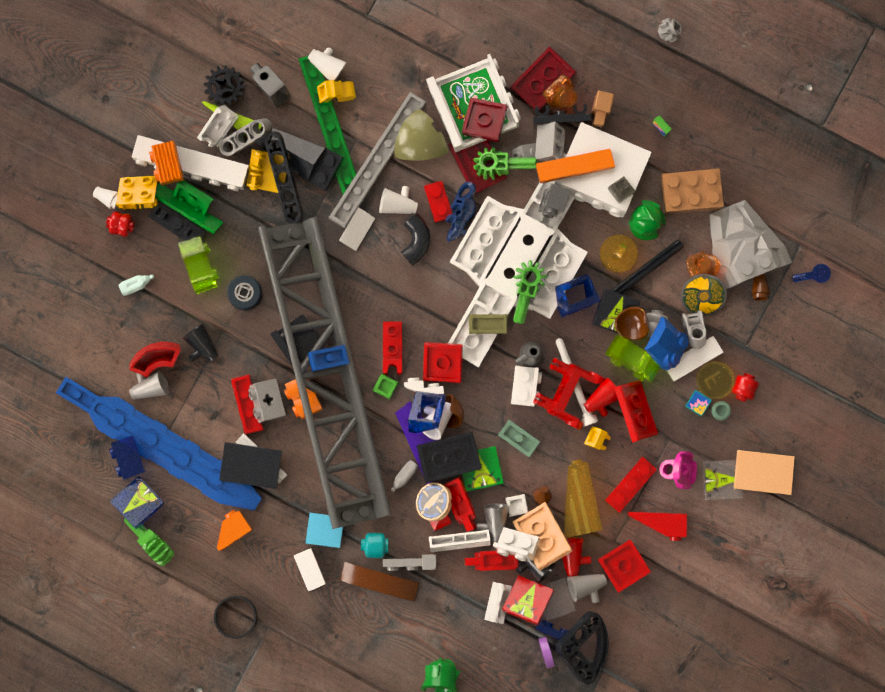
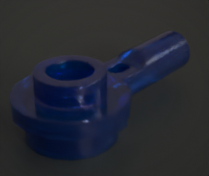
M818 264L811 272L792 275L793 282L813 279L818 283H824L829 280L831 271L827 265Z

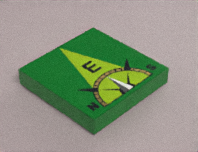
M496 446L477 450L482 469L462 474L466 491L504 484Z

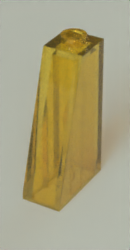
M582 459L571 461V465L567 466L563 534L566 538L603 530L588 463H583Z

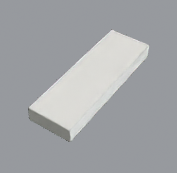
M712 336L706 340L702 348H692L685 352L679 364L675 368L667 370L674 382L720 355L723 351L715 337Z

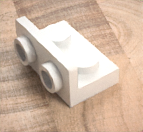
M515 366L511 404L534 407V398L539 400L535 395L540 393L536 391L537 384H541L542 372H538L539 368Z
M503 527L498 543L494 542L493 547L498 550L497 553L508 557L511 554L521 561H526V559L533 561L541 539L537 536Z

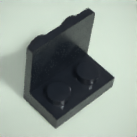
M301 315L293 320L290 326L308 323V320L304 315ZM283 328L279 331L275 330L270 335L292 365ZM314 329L293 333L299 362L306 358L307 353L311 351L320 338Z

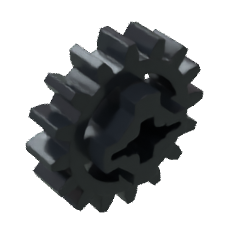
M227 65L224 66L223 70L217 66L216 72L211 69L212 76L206 75L208 82L203 84L204 87L208 88L204 92L205 94H210L208 97L209 101L215 99L214 105L217 106L220 102L221 106L228 103L230 107L232 106V101L238 103L237 97L244 96L240 91L245 90V86L241 85L245 82L244 78L239 79L241 73H235L234 67L228 70ZM233 78L237 82V88L232 85ZM227 83L229 88H224L222 90L220 85H225ZM212 85L217 87L216 95L212 91Z

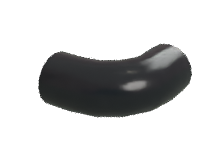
M419 213L413 215L404 223V226L411 234L412 240L401 253L412 266L418 263L428 252L431 242L430 230Z

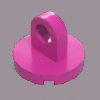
M680 451L676 455L675 460H665L660 465L661 476L674 480L679 489H690V485L694 484L697 476V464L692 458L694 455L690 451ZM669 465H672L673 472L670 475H668L667 467Z

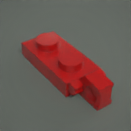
M461 477L443 484L452 494L450 504H452L451 509L456 521L458 520L460 524L463 523L467 532L476 529L474 518H476L475 511Z
M479 551V553H474V558H465V566L475 565V570L480 571L514 570L519 566V561L514 555L509 554L507 557L498 554L497 551Z

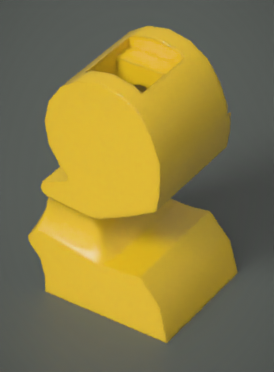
M329 80L317 86L320 103L328 102L337 97L338 102L356 98L354 82L352 81L341 82L340 80L336 82L335 80Z

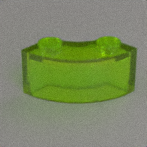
M199 236L178 243L195 293L198 294L218 287L216 279H219L216 268L211 267L207 255L210 253L207 242L203 243Z
M618 335L615 336L605 353L606 356L611 358L610 363L630 370L634 373L633 376L642 382L644 379L652 382L660 368L647 351Z

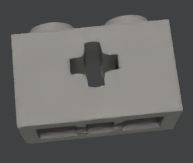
M276 378L249 386V397L253 400L255 407L253 409L254 416L258 419L259 423L286 416Z

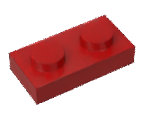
M438 181L425 185L424 189L435 223L446 220V217L451 215L452 211L443 182Z

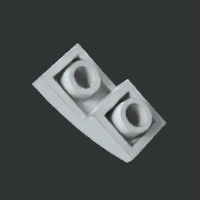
M409 378L408 382H404L405 388L417 393L444 395L443 386H439V383L428 384V388H424L423 380L419 381V378Z

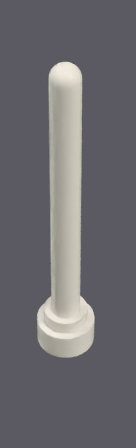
M558 338L556 345L563 362L572 364L563 340ZM578 381L574 392L583 412V419H581L582 423H584L583 426L586 427L598 422L596 414H593V412L589 413L583 406L586 399Z

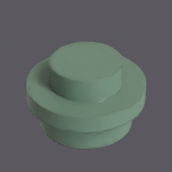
M719 401L712 406L711 412L715 419L725 420L730 416L731 408L728 403Z

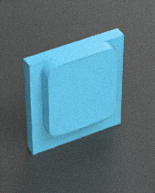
M310 513L306 543L340 548L343 527L332 529L329 515Z

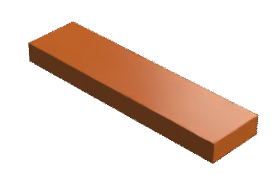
M611 149L536 163L540 184L615 168Z

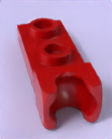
M383 322V375L388 374V369L391 366H395L397 374L402 375V322Z

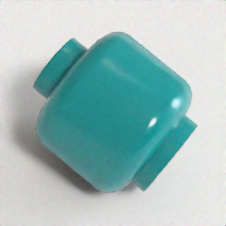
M367 533L365 539H361V551H365L367 558H383L385 554H388V538H385L383 533Z

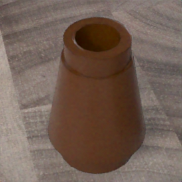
M764 273L753 278L751 296H753L755 301L768 300L770 291Z

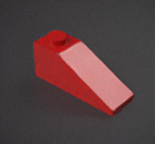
M627 512V516L663 536L670 537V541H681V537H686L687 514Z

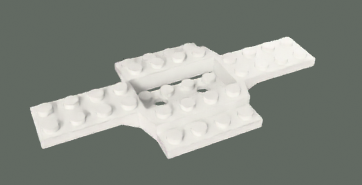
M555 181L539 183L524 209L503 205L487 196L450 261L451 264L465 271L479 286V289L448 343L463 344V359L478 368L497 334H469V314H507L508 317L511 309L517 307L519 296L517 297L516 291L518 286L515 284L520 279H514V277L507 279L504 276L505 269L512 268L515 271L516 268H520L523 270L521 263L524 262L528 268V261L530 260L534 264L549 236L553 235L538 261L540 265L537 269L545 268V271L540 274L547 275L546 279H541L545 286L537 284L540 291L536 292L535 298L530 299L528 310H534L550 319L588 253L572 244L558 229L574 200V196H568L564 212L557 217L547 218L542 215V212L538 211L544 190L551 184H554ZM519 218H521L520 223L518 224L516 230L514 231L512 237L510 238L508 244L506 245L504 251L502 252L500 258L494 266L491 274L488 278H486L499 253L501 252L503 246L505 245L507 239L509 238L511 232L513 231L515 225L517 224ZM525 235H531L534 238L532 245L527 246L523 243ZM534 273L530 275L528 282L535 280Z

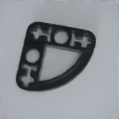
M588 611L557 642L556 651L578 681L584 684H591L596 680L607 659L609 638L602 617L598 613ZM581 629L582 636L576 639L575 634ZM596 631V654L592 664H590L579 648ZM578 656L579 663L577 666H573V659ZM582 669H583L584 671H587V676H588L587 678H585V677H586L585 673H584L583 671H581Z

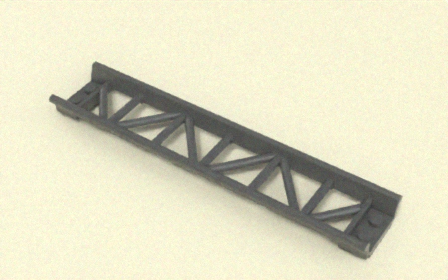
M313 217L300 223L266 228V226L258 227L332 529L392 515L318 218ZM305 245H309L315 273L282 279ZM294 248L277 271L272 251ZM318 281L324 309L284 286ZM283 295L321 316L324 320L290 326ZM327 327L311 351L321 350L331 335L334 347L345 345L349 364L314 372H305L310 365L307 355L300 365L293 333ZM341 373L348 403L307 379ZM306 388L346 410L347 413L314 420ZM350 420L323 459L316 427ZM354 429L361 459L329 466ZM364 466L371 495L365 494L333 476L331 473ZM330 483L358 499L335 504Z

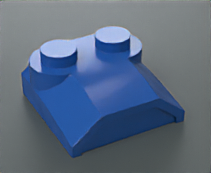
M661 317L645 350L661 369L670 370L679 364L689 344V340L685 333L679 332L668 320Z

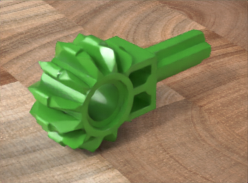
M484 148L485 153L482 154V152L478 151L477 154L480 158H474V162L477 164L473 166L475 170H478L477 175L479 177L483 175V178L487 180L491 176L492 180H494L495 174L498 176L510 174V169H536L537 159L535 157L510 158L508 153L496 152L495 148H492L489 152L487 148ZM487 161H494L493 166H485Z
M528 261V268L522 262L521 267L523 270L520 268L515 269L516 272L520 273V275H514V279H520L515 284L518 286L516 294H519L513 318L515 323L524 324L530 299L535 298L536 292L540 291L537 284L545 286L541 279H546L547 275L540 274L545 271V268L538 270L537 268L540 265L538 262L532 267V261ZM527 272L534 273L535 280L533 282L526 280L525 275Z
M130 513L125 517L124 522L139 537L137 542L145 552L160 566L168 564L174 556L170 546L153 530H147L133 514Z

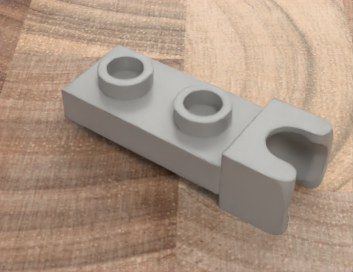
M436 554L422 555V558L383 559V567H387V571H399V567H406V570H418V566H422V570H436Z

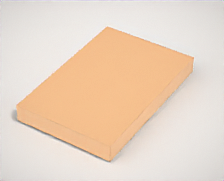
M737 450L734 489L791 495L795 456Z
M546 502L513 521L517 531L537 536L541 539L533 560L539 571L573 551Z

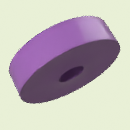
M539 638L540 648L547 669L555 667L547 638Z

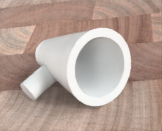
M327 48L324 52L313 49L308 56L310 62L328 80H336L347 62L331 56L333 53L331 48Z
M407 186L402 187L401 195L384 188L379 213L415 214L418 203L408 198L410 188Z
M445 402L437 409L429 406L425 407L424 413L428 414V416L419 423V427L429 438L434 440L441 438L452 415L450 403Z

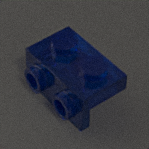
M133 435L111 443L112 448H109L112 459L117 460L118 466L115 468L119 478L122 477L123 480H127L146 472Z

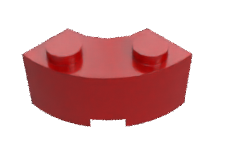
M156 342L145 346L132 358L129 363V370L148 377L151 371L158 367L167 366L173 368L181 351L180 344Z

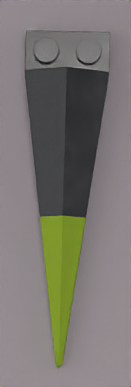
M205 101L202 102L206 107H208L213 112H215V110L218 107ZM237 114L239 117L233 127L239 130L254 120ZM259 123V130L262 132L263 126ZM272 127L271 132L277 131L283 136L291 169L307 182L327 191L344 157L329 148ZM273 135L270 139V143H274L275 149H273L272 152H275L277 150H281V147H276V142H278V138H274ZM265 137L255 142L267 151Z

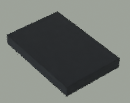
M473 431L416 445L425 483L482 469Z
M225 442L219 480L277 489L283 450Z

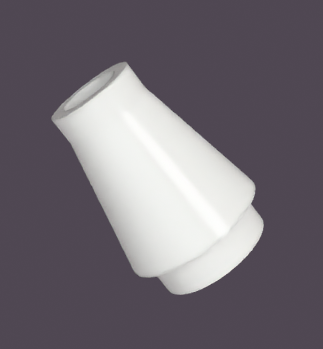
M100 187L95 188L93 197L97 198L109 209L117 210L119 208L116 206L118 192Z

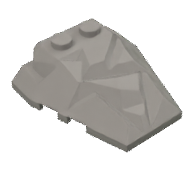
M746 200L709 214L714 276L724 283L726 290L761 274L792 263L785 245Z

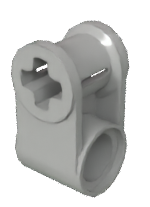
M698 310L697 313L687 315L683 313L682 322L690 346L695 349L702 348L706 343V329L702 311ZM699 335L701 338H694L693 336Z

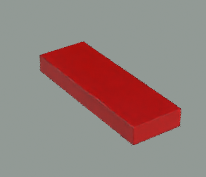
M250 375L231 379L245 435L263 431V424L259 423L258 419L255 418L253 412L255 408L254 403L249 397V386L252 385Z

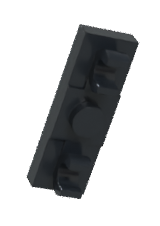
M574 104L572 109L575 114H567V110L555 111L556 115H548L549 106H545V113L543 114L539 113V108L536 106L535 114L538 117H532L533 124H545L551 122L591 121V114H585L587 104H583V111L581 112L577 110V106Z
M158 201L157 206L153 208L148 216L195 249L207 234L160 201Z

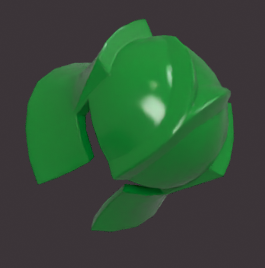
M642 200V205L633 211L629 220L630 230L633 235L638 239L647 241L658 238L657 230L661 228V224L666 225L665 216L660 209V205L648 200Z
M440 657L429 665H425V680L420 689L423 692L427 688H435V692H458L456 680L460 671L456 670V666L451 660Z

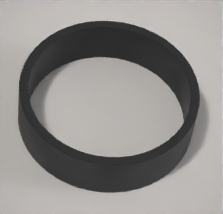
M236 595L223 599L214 611V623L217 630L228 638L237 639L248 635L254 629L257 622L255 606L243 596ZM230 598L245 600L254 612L252 627L247 633L240 636L226 634L217 622L219 607Z

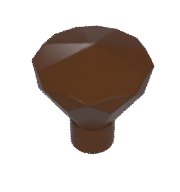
M547 486L539 487L533 493L534 500L539 504L544 502L548 504L552 498Z

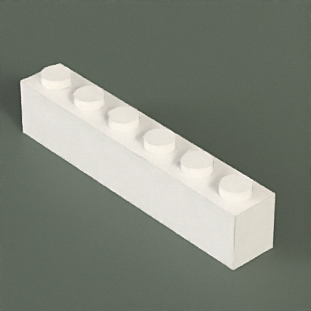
M138 135L132 158L138 165H154V169L157 170L156 164L151 162L149 152L152 151V145L164 142ZM176 146L183 175H190L191 179L200 182L202 179L208 180L209 184L220 187V184L227 185V189L237 192L239 189L244 190L248 177V165Z

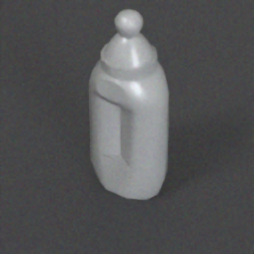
M409 460L396 475L391 491L395 492L396 489L407 484L419 466L412 460Z

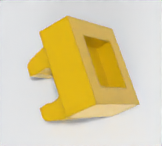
M592 426L584 444L599 450H605L606 446H603V442L605 439L610 440L611 437L607 434L608 432Z

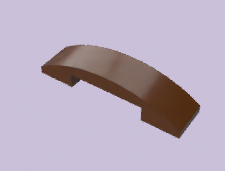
M347 562L344 563L340 581L413 602L419 585L418 582Z

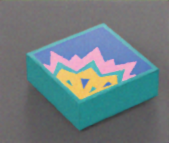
M695 390L685 407L702 416L712 400Z

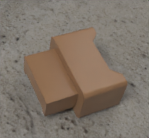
M597 91L591 110V115H594L592 127L596 129L602 128L605 118H608L611 113L615 94Z

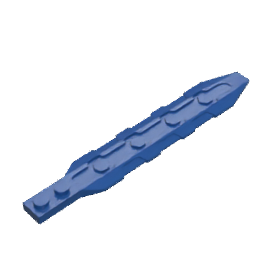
M65 377L56 392L58 395L89 413L99 431L114 440H119L135 450V453L143 458L150 459L168 470V473L176 478L183 479L201 490V493L217 503L254 511L262 498L252 485L219 480L222 460H218L200 449V446L192 441L185 440L167 429V426L159 421L152 420L134 409V406L121 398L97 396L68 377Z

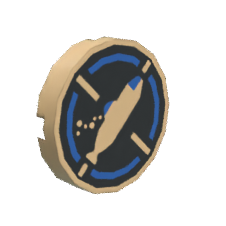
M434 482L427 484L417 495L416 509L419 515L428 521L442 520L451 510L452 494L442 484Z

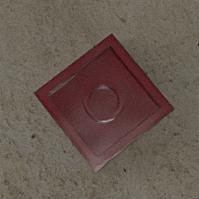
M470 97L461 132L462 135L499 142L508 105Z

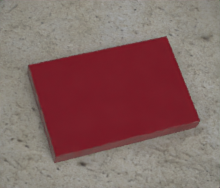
M549 46L510 86V89L534 111L535 107L538 106V111L540 112L577 72Z
M488 140L455 152L452 143L448 144L465 181L475 185L476 193L474 195L507 179L505 174L501 176L495 174L494 180H492L491 176L485 180L483 175L480 177L477 175L478 170H475L473 167L477 164L474 162V158H480L477 154L478 151L482 152V154L485 153L484 148H487L489 152L491 151L492 147ZM487 161L485 166H493L494 161Z

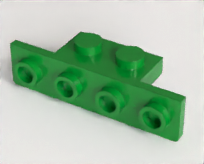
M184 180L179 181L174 191L165 185H161L160 182L157 184L155 195L157 200L205 230L215 234L224 222L208 213L213 198Z

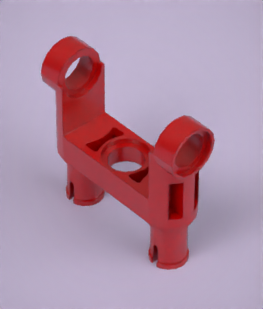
M554 358L552 362L558 366L550 364V369L563 374L560 385L553 399L537 393L535 397L542 401L534 398L533 403L546 409L550 415L581 430L584 423L580 422L579 418L564 412L580 377L595 384H601L605 378L575 364H567L558 358Z

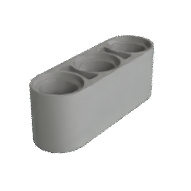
M267 118L250 122L223 139L219 145L220 152L225 156L241 152L272 131V123ZM259 123L263 126L262 132L259 130ZM244 133L248 136L247 141L244 139ZM229 142L232 143L233 150L229 148Z

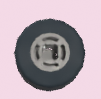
M238 276L228 285V300L239 310H252L262 300L261 286L251 276Z

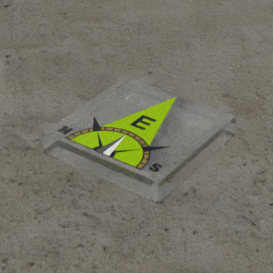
M736 460L702 461L704 500L743 499V490L734 489Z

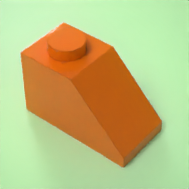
M232 510L225 515L226 519L222 522L217 545L218 551L224 550L253 530L240 510L237 512Z

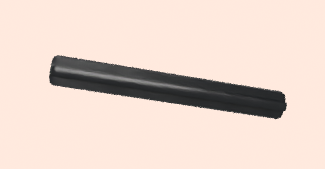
M679 239L673 242L613 287L611 291L620 294L626 292L683 249L682 242Z

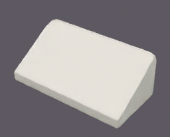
M358 207L339 241L357 251L375 218Z
M312 548L294 555L308 591L326 584Z

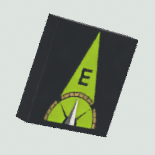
M604 288L592 325L617 333L615 319L618 314L626 308L639 307L641 301Z

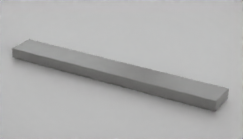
M412 92L408 94L329 216L331 221L344 229L346 228L393 155L396 138L402 124L415 110H422L426 101Z

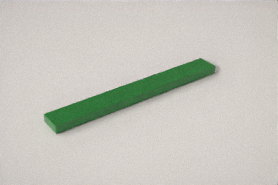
M305 56L298 60L327 148L344 157L336 173L342 194L344 195L355 178L356 172L332 99L324 103L319 101L317 86L325 81L324 75L310 62L308 56Z

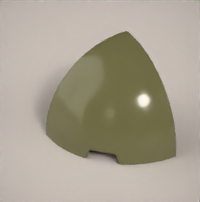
M415 110L402 124L395 142V158L420 161L437 158L448 153L447 144L442 132H436L432 125L433 119L422 110Z

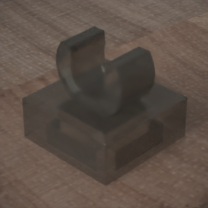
M624 176L608 187V190L619 204L635 193L634 188Z

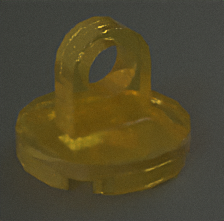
M613 235L607 238L602 243L600 249V259L603 266L614 273L630 270L638 257L635 243L624 235Z

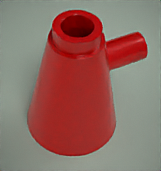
M606 378L583 404L585 409L589 413L598 410L602 417L607 416L608 411L605 406L618 401L614 388L616 385L609 378Z
M566 538L573 551L562 557L567 576H578L580 565L591 564V557H581L583 539Z

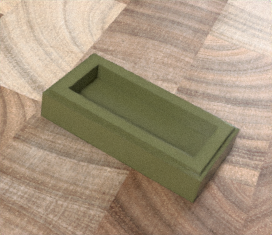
M469 314V334H507V314Z

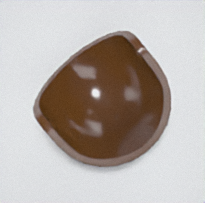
M640 307L626 308L616 317L615 329L622 338L627 340L643 339L649 333L648 316Z
M448 394L441 400L437 408L445 402L450 403L452 415L446 427L457 428L464 420V409L452 394Z

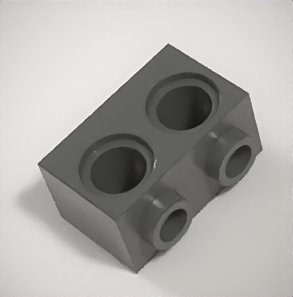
M551 184L544 190L538 211L542 212V215L547 218L557 217L564 212L570 190Z

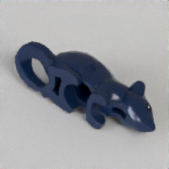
M465 182L461 185L450 207L453 210V215L451 214L446 217V222L452 223L447 235L448 242L467 233L465 226L475 215L476 202L473 196L476 193V187L471 182ZM470 188L466 195L461 196L465 189Z

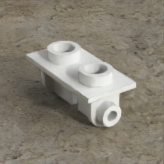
M493 582L484 620L504 623L506 612L502 608L511 592L512 586Z

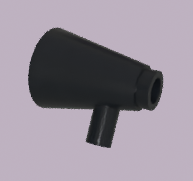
M203 323L192 329L182 338L195 349L189 355L191 361H195L202 355L210 362L218 356L217 350Z
M526 559L516 568V571L522 574L528 568L536 581L541 583L552 572L556 564L552 563L539 571L534 561Z

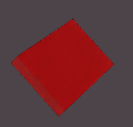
M638 380L614 387L632 443L658 435L641 381Z

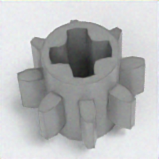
M667 18L662 20L663 24L659 25L658 28L661 39L670 41V43L678 40V36L682 32L681 24L675 19Z

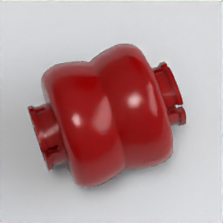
M115 211L111 217H107L106 228H109L110 234L127 237L130 232L133 233L135 221H132L130 214H122Z
M744 373V376L738 375L736 377L735 385L732 388V393L736 395L735 399L742 402L754 399L755 391L759 387V383L755 381L756 377Z

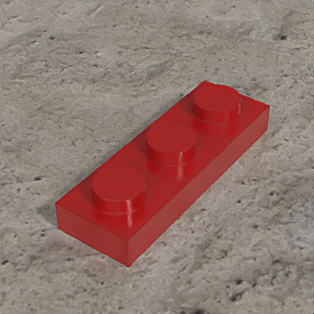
M641 457L605 501L620 513L657 469L644 457Z

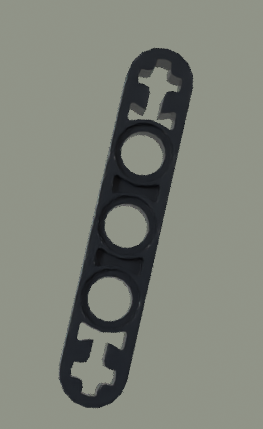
M273 131L266 135L265 146L285 219L289 223H297L303 217L300 198L283 136L279 132ZM272 135L274 136V138H278V142H276V147H281V150L272 152V150L275 149L274 143H270ZM276 154L283 156L284 162L282 164L275 162L274 156ZM282 172L287 173L289 176V180L286 183L279 179V175ZM286 191L293 193L294 198L292 201L285 199L284 193ZM296 203V205L293 206L294 212H298V216H296V219H294L293 216H290L292 208L291 206L287 208V205Z

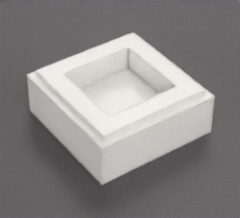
M525 494L506 498V503L509 505V517L528 513Z

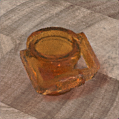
M565 74L556 79L543 93L544 98L552 108L555 106L560 108L572 107L578 99L576 91L573 90V83Z
M704 251L686 259L687 271L690 277L698 274L716 276L720 271V261L712 254H705Z

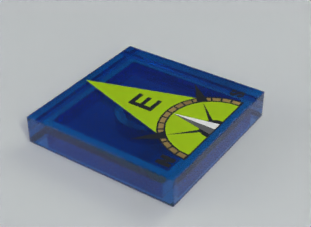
M140 476L136 477L110 500V503L135 530L165 504Z

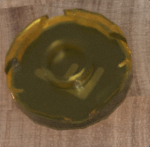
M717 361L706 363L699 369L696 376V385L700 393L709 399L716 400L726 397L732 391L735 381L734 374L728 365Z

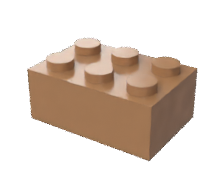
M720 169L666 173L660 177L664 215L721 210L724 207Z

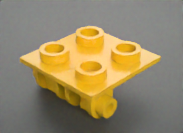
M252 149L246 186L250 187V190L261 189L278 193L268 153ZM276 154L274 156L277 164L284 162L282 155ZM282 172L279 175V179L284 183L286 173Z
M155 176L120 178L116 206L123 210L137 209V204L140 209L143 208V205L144 208H154V206H157V198L155 199L157 182Z

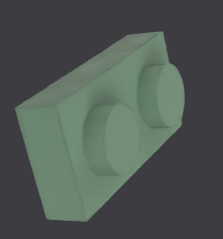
M510 420L507 421L498 434L500 438L527 457L531 456L540 443L539 440Z

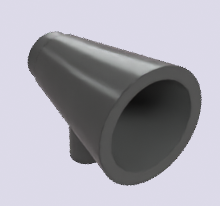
M527 342L521 347L520 357L515 359L518 366L522 364L528 367L539 366L544 361L545 350L537 342ZM530 349H537V354L531 355Z

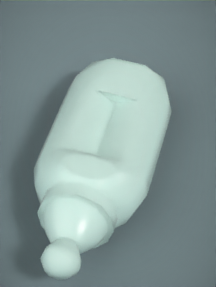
M137 275L121 282L119 288L122 295H130L143 289L151 279H154V275Z

